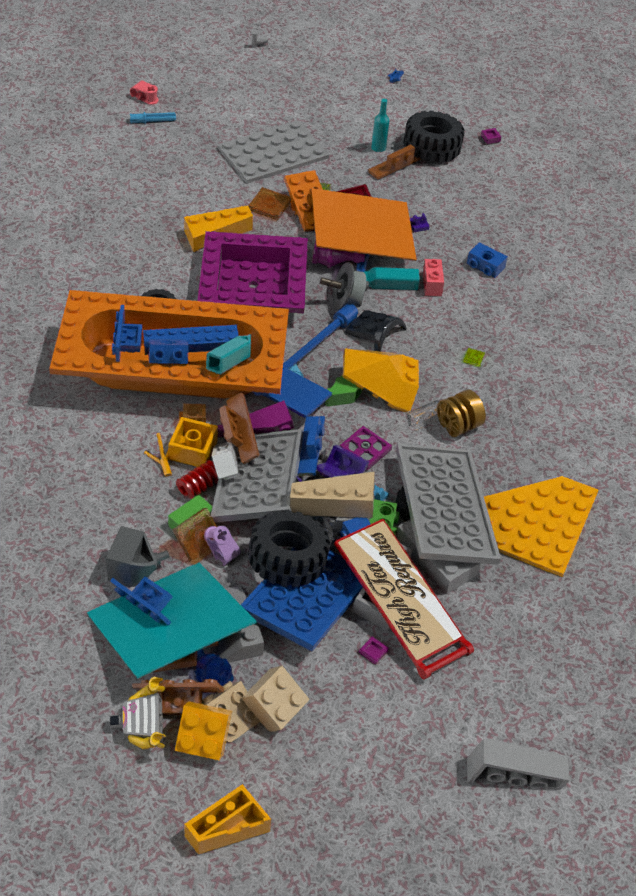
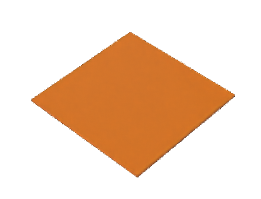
M311 189L316 247L417 260L407 202Z

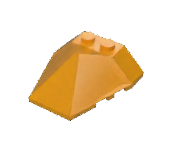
M345 348L343 351V378L361 389L365 387L373 392L372 396L375 398L381 397L389 402L387 405L402 412H410L419 388V360L397 353Z

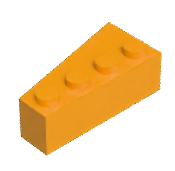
M248 206L184 217V232L193 252L204 247L206 231L243 234L253 230V215Z

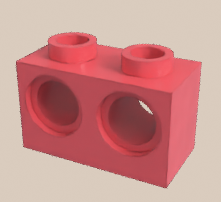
M424 259L422 274L425 296H442L444 287L442 260Z

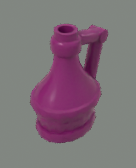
M315 240L313 264L319 263L327 266V268H331L345 261H353L354 263L365 261V254L316 247Z

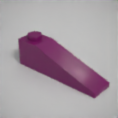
M285 401L249 414L254 434L288 431L295 428ZM222 424L218 425V437H224V427Z

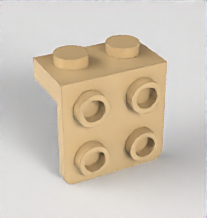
M228 681L222 685L224 693H217L215 695L211 693L202 699L203 705L232 711L226 742L234 741L260 722L241 699L247 693L241 681L235 683Z

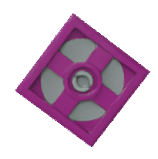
M365 426L359 428L339 445L370 461L366 468L367 471L392 450L390 443Z

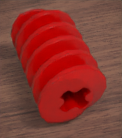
M208 460L193 471H189L187 475H183L181 479H177L176 486L179 491L193 499L195 497L194 493L196 495L201 494L200 489L205 492L207 486L209 488L213 487V482L218 484L219 478L214 462Z

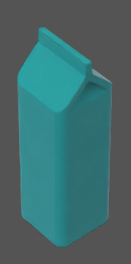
M374 267L369 271H364L366 281L369 282V286L372 289L418 290L419 269Z
M251 335L237 336L208 352L206 357L207 370L222 374L248 359L251 351Z

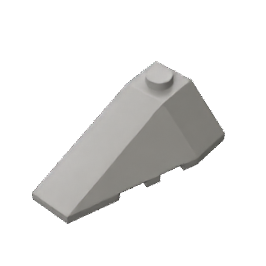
M242 586L226 589L240 605L246 599ZM255 623L219 640V646H216L222 665L262 656L264 641L258 623Z

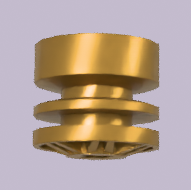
M470 389L443 399L437 404L439 422L452 437L460 436L468 430H473L485 423L486 413L484 405L479 396Z

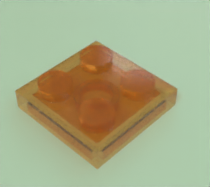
M262 187L248 207L251 212L278 221L291 203V197Z
M202 508L172 529L189 562L193 565L212 553V550L205 541L204 533L208 527L217 526L207 508Z

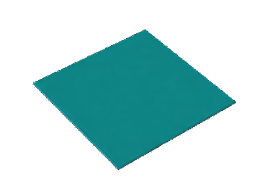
M200 562L154 582L173 596L161 611L171 621L169 626L163 621L157 623L149 616L150 612L146 615L137 607L138 603L136 606L131 604L126 599L127 595L124 598L119 597L87 612L90 619L137 679L257 623Z

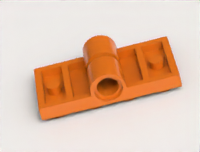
M312 170L284 176V182L291 197V208L295 211L294 214L298 215L304 232L314 231L311 189L323 190L316 171Z

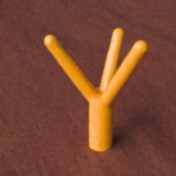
M157 433L161 459L147 451L144 454L161 464L165 477L172 476L168 463L169 451L167 450L165 456L161 435Z

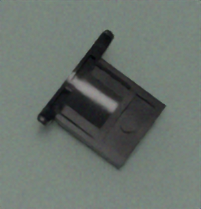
M364 310L345 330L351 336L375 341L374 351L381 352L383 342L388 332L394 326L399 325L404 330H407V327L399 317Z

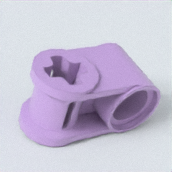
M211 526L205 530V541L212 550L215 559H219L223 566L240 555V548L227 527Z

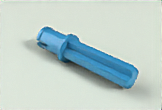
M175 112L130 113V124L176 120Z

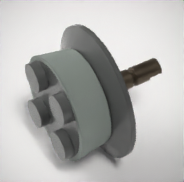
M347 262L339 270L335 281L321 277L319 284L333 287L334 309L340 310L349 304H353L356 308L360 307L369 282L366 281L364 272L354 271L353 265Z

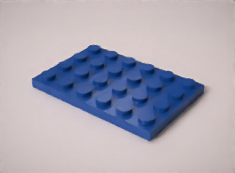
M292 548L290 551H299V550L296 549V548ZM329 550L325 569L315 581H311V583L304 586L300 584L299 587H292L291 585L282 587L281 584L276 583L274 585L268 579H265L244 600L241 606L256 622L313 651L357 598L363 586L345 559Z

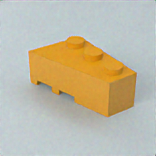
M242 784L184 824L185 838L199 855L270 832L271 818Z

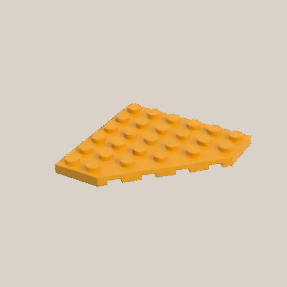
M560 476L484 496L499 553L563 577L599 490Z

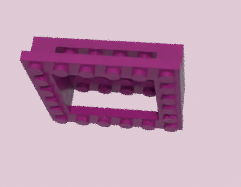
M206 231L197 301L289 309V313L304 314L308 238ZM250 285H256L257 287H256V288H251V287H249V286H250Z

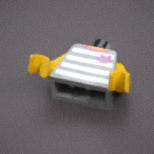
M152 677L147 686L132 695L128 701L123 702L122 714L110 716L111 729L123 728V735L126 739L143 750L155 747L163 749L165 747L164 744L160 743L163 742V737H166L163 734L162 699L158 693L155 694L157 691L163 692L165 690L164 686H158L163 678Z

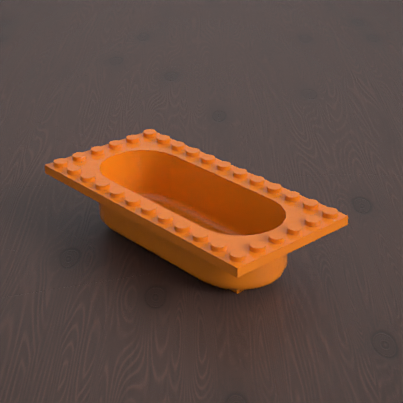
M69 290L49 371L50 374L88 377L98 385L120 390L224 399L231 398L240 392L244 395L251 392L280 394L289 309ZM120 305H124V324H142L140 352L133 353L121 352L120 362H116V355H112L116 311H120ZM237 325L238 336L251 335L250 357L222 374L207 370L206 357L210 351L188 353V364L149 363L148 355H145L143 330Z

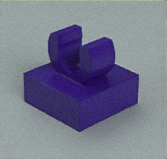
M422 213L421 217L414 215L413 218H410L413 232L429 230L430 226L424 213Z

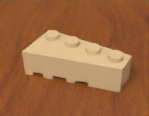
M375 472L292 483L290 494L291 510L293 513L301 512L302 515L373 518Z

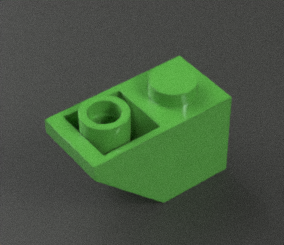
M342 374L341 377H337L334 385L327 389L332 392V395L325 401V405L329 407L354 403L363 392V389L343 378Z

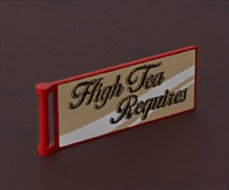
M384 519L335 541V546L395 634L423 680L429 678L431 673L458 658L474 653L473 645L465 639ZM459 642L461 648L428 666L423 664L422 661Z

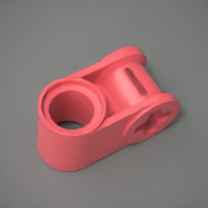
M141 80L130 88L131 96L138 98V100L152 105L159 102L157 97L158 88L155 85Z

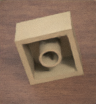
M283 666L269 669L241 698L270 732L282 730L310 700Z

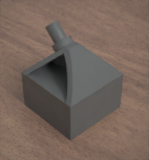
M121 526L106 556L108 581L110 582L114 578L124 586L135 587L144 576L148 577L157 568V565L161 564V561L170 558L167 550L158 554L157 552L153 553L145 532Z

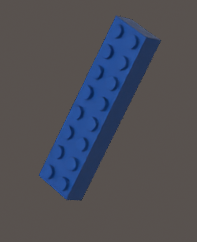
M237 325L143 330L145 355H148L149 339L187 340L188 353L212 351L238 336Z

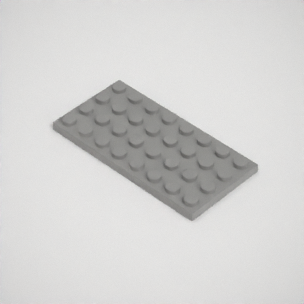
M397 443L396 453L419 559L499 565L501 557L471 450Z

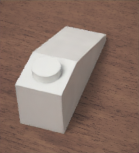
M228 442L215 445L212 459L218 478H224V480L234 478L235 474L238 473L234 445Z

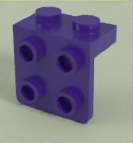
M334 445L327 462L318 464L316 470L325 478L365 473L370 461L338 445Z

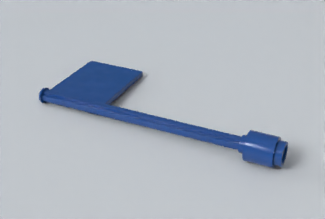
M349 304L338 310L334 314V321L283 363L280 394L253 393L256 396L263 395L276 403L285 401L289 410L304 418L313 413L332 395V392L289 369L338 327L345 328L357 318L358 309L353 304Z

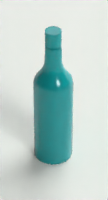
M385 98L381 99L380 112L374 119L371 148L375 152H383L387 147L390 119L386 114L387 99Z

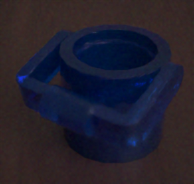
M212 653L202 656L197 663L196 670L193 671L197 682L213 679L223 686L228 681L233 682L234 680L232 667L227 659Z

